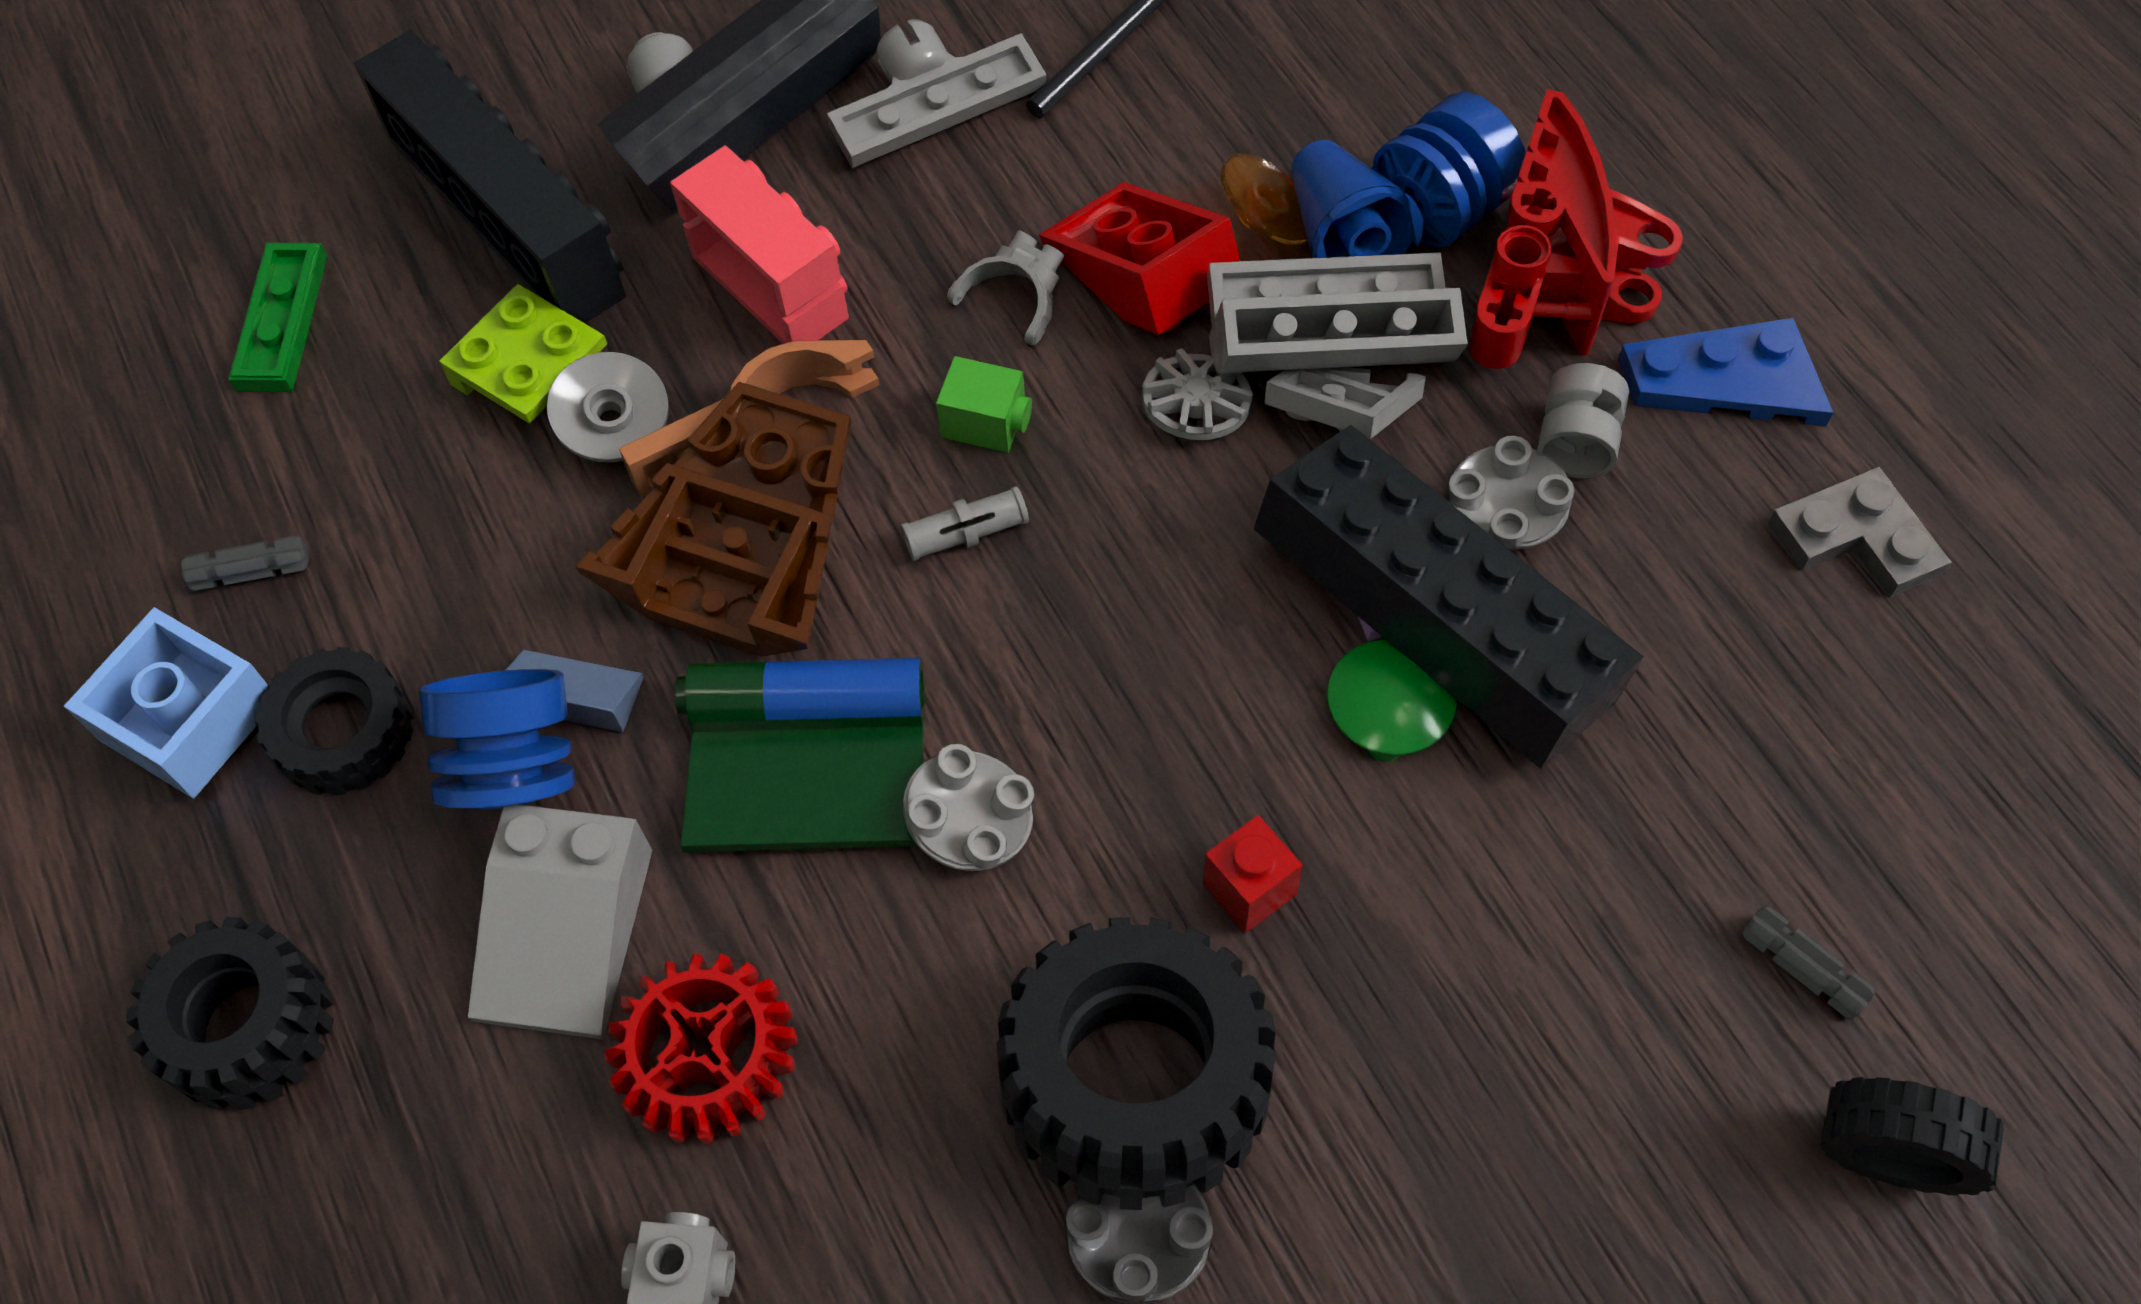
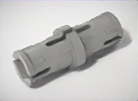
M1015 486L1008 491L970 503H966L963 498L951 502L952 509L911 523L901 524V529L912 560L915 561L920 559L919 557L963 543L966 548L979 545V538L1018 524L1029 523V516L1023 496L1019 488ZM987 513L990 514V517L940 534V529Z

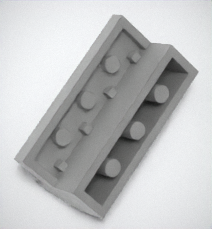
M1441 253L1209 263L1206 272L1212 322L1209 343L1214 367L1219 374L1454 362L1468 344L1460 288L1445 287Z

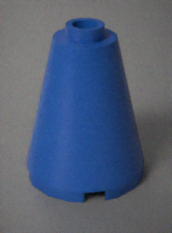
M1314 141L1297 153L1291 164L1290 171L1312 258L1405 254L1412 242L1418 246L1422 238L1423 217L1416 202L1407 192L1333 141Z

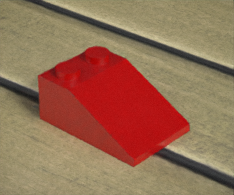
M1127 182L1119 184L1039 234L1042 245H1050L1063 253L1064 258L1061 263L1122 320L1157 335L1176 328L1180 325L1182 319L1203 305L1209 304L1206 274L1209 263L1241 262L1229 217Z

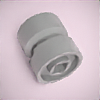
M1577 363L1560 368L1552 375L1544 410L1546 415L1541 426L1536 451L1537 455L1544 456L1546 454L1552 458L1568 477L1594 478L1611 471L1615 467L1622 436L1621 426L1625 418L1629 395L1627 381L1618 372L1606 366L1592 363Z

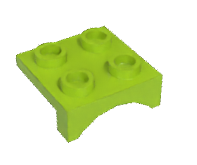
M517 284L439 360V363L451 386L467 396L475 389L530 424L547 407L550 388L559 373L577 359L599 353L607 345V341L602 333Z

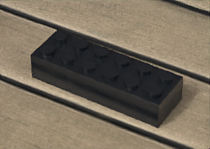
M410 29L354 62L355 68L389 141L531 292L585 324L626 297L619 277V273L624 268L618 255L607 242L606 236L611 234V230L602 213L595 205L590 203L585 207L578 200L574 187L561 171L557 170L552 174L548 170L536 146L528 138L520 141L515 136L513 128L503 112L496 106L489 109L484 104L476 86L466 75L458 78L453 73L448 59L437 45L433 44L428 47Z
M1352 425L1343 429L1269 481L1254 530L1540 769L1617 702L1644 658L1633 647Z

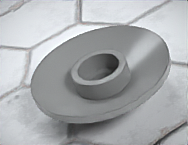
M617 352L594 353L569 364L554 380L547 399L548 419L557 439L572 453L597 462L623 461L619 448L665 427L669 410L666 389L657 373L638 358ZM608 410H615L621 414L618 419L613 421L600 420V416Z

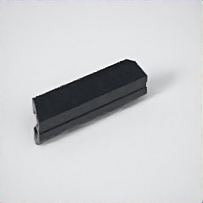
M760 0L597 125L612 146L633 168L643 182L676 214L678 208L670 181L725 145L741 160H744L871 60L877 53L878 43L881 40L879 6L874 0Z

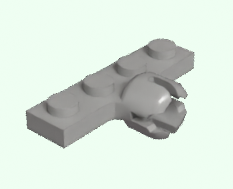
M911 19L906 22L915 38L910 44L898 25L892 27L883 35L877 47L878 62L891 85L882 91L827 113L828 126L850 166L854 168L1040 90L1046 84L1047 75L1023 34L1020 33L967 56L954 57L947 52L933 26L922 20Z

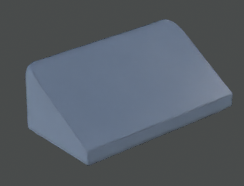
M523 650L506 669L559 670L564 674L568 717L564 721L618 732H624L644 678L642 673L528 650Z

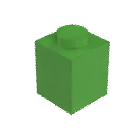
M954 356L936 402L941 438L1009 453L1016 431L1022 433L1026 431L1032 411V398L1025 396L1023 371Z

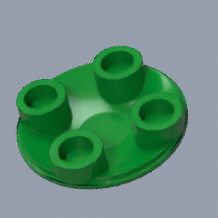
M1387 640L1371 641L1348 652L1335 666L1329 679L1326 694L1330 713L1341 732L1352 742L1366 749L1371 757L1382 762H1392L1402 755L1417 753L1435 744L1449 729L1457 706V699Z

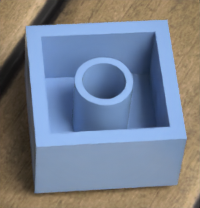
M153 607L63 707L100 742L194 799L257 726L255 724V714L260 710L261 703L259 699L263 691H267L270 686L251 663Z

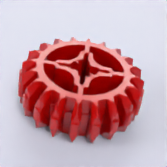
M693 952L689 961V969L680 972L673 961L666 960L663 971L667 978L656 984L653 978L641 975L639 984L645 995L640 1000L634 997L621 996L620 1006L630 1017L629 1020L609 1022L608 1032L614 1040L620 1042L604 1050L607 1063L610 1067L618 1069L609 1077L610 1086L616 1094H627L623 1100L622 1107L631 1117L644 1114L642 1124L652 1134H657L668 1125V1135L674 1142L682 1144L694 1126L700 1141L703 1144H711L715 1136V1125L723 1123L730 1136H739L741 1133V1124L737 1119L739 1115L748 1110L753 1119L757 1121L764 1120L766 1112L759 1102V1098L763 1094L770 1098L780 1099L783 1097L785 1090L773 1075L794 1072L795 1062L791 1055L784 1052L798 1043V1036L794 1028L785 1025L792 1017L791 1009L786 1001H775L779 990L774 981L767 978L758 982L759 974L755 966L748 962L734 972V964L731 958L721 953L711 969H708L703 956ZM702 1002H720L716 1007L707 1012L697 1013L686 1009L689 1006ZM667 1023L671 1032L669 1043L656 1056L659 1063L650 1070V1055L653 1043L661 1028ZM755 1023L756 1034L752 1054L745 1067L738 1073L732 1064L734 1051L746 1039L743 1032ZM685 1031H690L698 1041L706 1039L709 1046L710 1044L712 1045L711 1050L720 1064L715 1065L706 1054L698 1056L695 1050H692L693 1045ZM704 1081L714 1083L720 1087L716 1091L698 1096L672 1094L677 1088L684 1092L695 1083Z

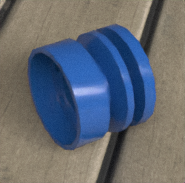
M1465 91L1450 94L1426 112L1416 124L1409 125L1397 137H1393L1385 143L1374 155L1372 169L1407 192L1416 202L1423 217V231L1420 242L1434 248L1448 247L1466 231L1473 228L1484 218V215L1492 213L1512 197L1526 150L1516 128L1499 108L1484 97Z
M516 669L468 674L438 680L419 688L425 734L457 740L456 745L436 751L427 757L428 768L431 772L445 774V776L439 777L430 783L432 801L435 805L448 808L503 809L504 806L512 804L525 805L539 799L558 795L570 790L576 784L574 768L569 763L557 762V760L567 757L572 752L571 742L567 738L539 734V729L561 722L568 717L564 674L559 670Z

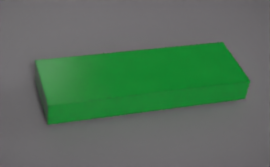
M266 243L228 378L235 391L293 392L328 257L321 243Z

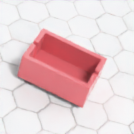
M725 145L670 181L679 215L685 221L682 225L692 258L782 344L792 341H818L849 319L844 294L848 288L840 274L837 256L840 255V248L837 241L824 226L819 225L815 227L803 216L796 201L788 193L782 192L779 194L767 183L763 173L753 161L749 159L746 161L741 160Z

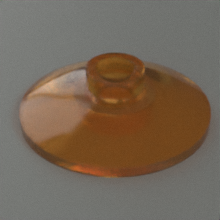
M1246 153L1230 156L1223 164L1220 176L1223 189L1237 210L1240 221L1250 230L1261 232L1281 243L1297 245L1307 241L1292 179L1278 167L1258 156Z

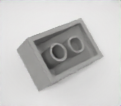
M519 804L503 807L486 865L468 1018L471 1022L604 1040L653 851L636 819Z

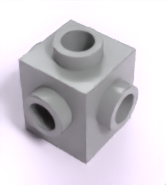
M670 1212L665 1215L664 1223L641 1221L638 1242L629 1243L622 1264V1286L624 1289L629 1290L627 1304H719V1297H729L733 1287L734 1251L727 1250L728 1242L715 1227L709 1226L710 1219L705 1216L685 1212Z

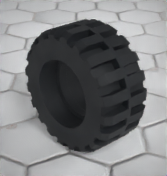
M1130 916L1109 918V927L1095 931L1091 923L1070 930L1069 943L1061 946L1057 940L1051 941L1035 954L1036 970L1029 966L1021 969L1011 984L1012 999L1002 1004L998 1019L999 1041L996 1042L1002 1106L1007 1124L1014 1126L1017 1145L1027 1159L1035 1160L1038 1157L1041 1158V1173L1056 1186L1062 1187L1071 1179L1077 1183L1078 1198L1097 1205L1101 1203L1103 1194L1120 1197V1209L1142 1210V1198L1160 1196L1161 1205L1168 1207L1185 1202L1186 1188L1195 1184L1199 1192H1208L1223 1182L1224 1164L1230 1168H1238L1250 1154L1253 1136L1261 1134L1267 1117L1276 1053L1274 1052L1276 1031L1272 1013L1264 1009L1265 993L1255 977L1248 974L1241 978L1243 961L1230 949L1222 946L1215 952L1210 948L1209 935L1193 927H1188L1185 934L1171 930V920L1150 917L1149 925H1131ZM1141 1020L1166 1026L1183 1036L1200 1055L1204 1063V1069L1189 1086L1170 1097L1147 1103H1127L1109 1099L1089 1089L1072 1073L1068 1067L1067 1060L1075 1047L1095 1030L1120 1021Z

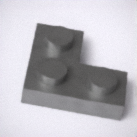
M1880 467L1777 508L1768 521L1770 527L1801 570L1855 549L1889 597L1942 576L1952 563Z

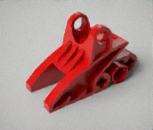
M1550 89L1546 90L1511 197L1507 216L1508 224L1506 230L1497 239L1493 260L1478 302L1468 348L1472 358L1478 364L1492 369L1507 368L1516 363L1522 353L1533 316L1561 318L1579 354L1582 356L1589 355L1601 320L1638 324L1649 320L1655 315L1662 300V290L1656 280L1642 273V269L1645 270L1646 267L1660 268L1667 266L1675 261L1682 245V233L1679 226L1672 219L1631 197L1609 189L1598 150L1582 117L1565 93ZM1646 233H1655L1665 238L1669 246L1663 249L1652 248L1641 244L1637 237ZM1627 288L1638 291L1647 296L1650 302L1641 306L1631 305L1621 299L1619 292Z

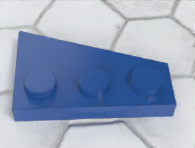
M1794 318L1623 344L1618 357L1635 406L1708 413L1714 407L1746 410L1748 411V418L1772 420L1774 414L1804 417V424L1827 426L1833 415V410Z

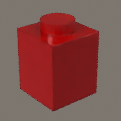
M1257 815L1205 853L1203 885L1246 934L1297 895L1303 864L1265 821Z

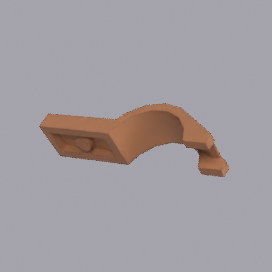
M867 340L792 341L768 348L746 363L732 383L731 390L738 382L778 394L793 387L819 385L837 389L852 399L879 386V380L872 368H862V363L874 358L873 349ZM722 400L619 448L631 481L641 499L646 497L653 489L654 485L651 480L665 464L674 465L690 447L687 439Z

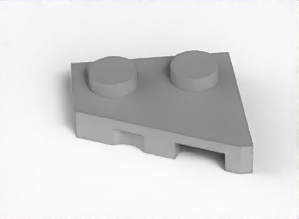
M1345 367L1284 370L1267 382L1264 404L1284 410L1288 416L1302 421L1314 420L1338 428L1339 432L1352 425L1367 438L1372 439L1423 398L1426 376L1407 373L1406 381L1397 386L1369 383L1371 369Z

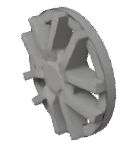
M1182 348L1176 350V355L1165 360L1159 357L1156 360L1155 366L1148 372L1143 381L1141 399L1147 416L1162 430L1185 439L1211 440L1234 432L1246 421L1251 410L1253 392L1242 372L1222 373L1212 377L1216 371L1212 356L1187 354ZM1176 368H1180L1184 375L1178 372ZM1179 412L1181 413L1180 422H1174L1164 414ZM1212 415L1227 419L1228 421L1213 426ZM1188 417L1202 418L1203 427L1187 426Z

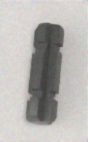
M294 535L274 539L273 546H268L267 541L215 550L214 557H210L209 552L186 555L181 560V574L183 581L189 589L197 591L217 587V580H222L224 585L275 576L276 569H281L282 574L303 571L309 566V554L302 538Z
M1764 906L1758 910L1743 930L1742 934L1746 940L1763 953L1767 948L1776 954L1772 960L1819 996L1822 991L1831 997L1827 1003L1844 1017L1853 1019L1866 1008L1876 992L1870 983L1856 972L1848 976L1841 970L1845 965L1843 962L1799 928L1793 933L1785 927L1790 921L1772 907Z

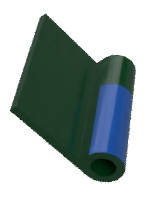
M922 657L689 664L686 676L677 677L675 683L676 710L679 715L687 714L692 730L681 837L683 852L918 846L905 824L903 798L910 778L923 764L925 681Z

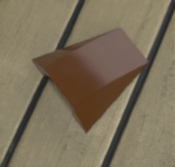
M738 382L687 439L690 447L674 465L665 464L651 480L654 485L653 489L633 511L627 508L610 527L613 534L596 553L589 550L575 566L580 574L650 620L760 657L808 649L852 423L850 416Z

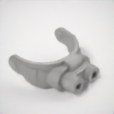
M1018 230L1009 247L1002 245L995 257L984 258L969 266L949 288L947 299L949 303L958 305L970 287H975L979 283L996 276L1014 274L1030 279L1037 289L1038 306L1033 321L1027 329L1024 341L1029 345H1036L1044 335L1045 328L1052 318V292L1059 280V276L1055 272L1062 262L1064 254L1047 244L1044 245L1042 250L1035 248L1037 241L1025 232Z

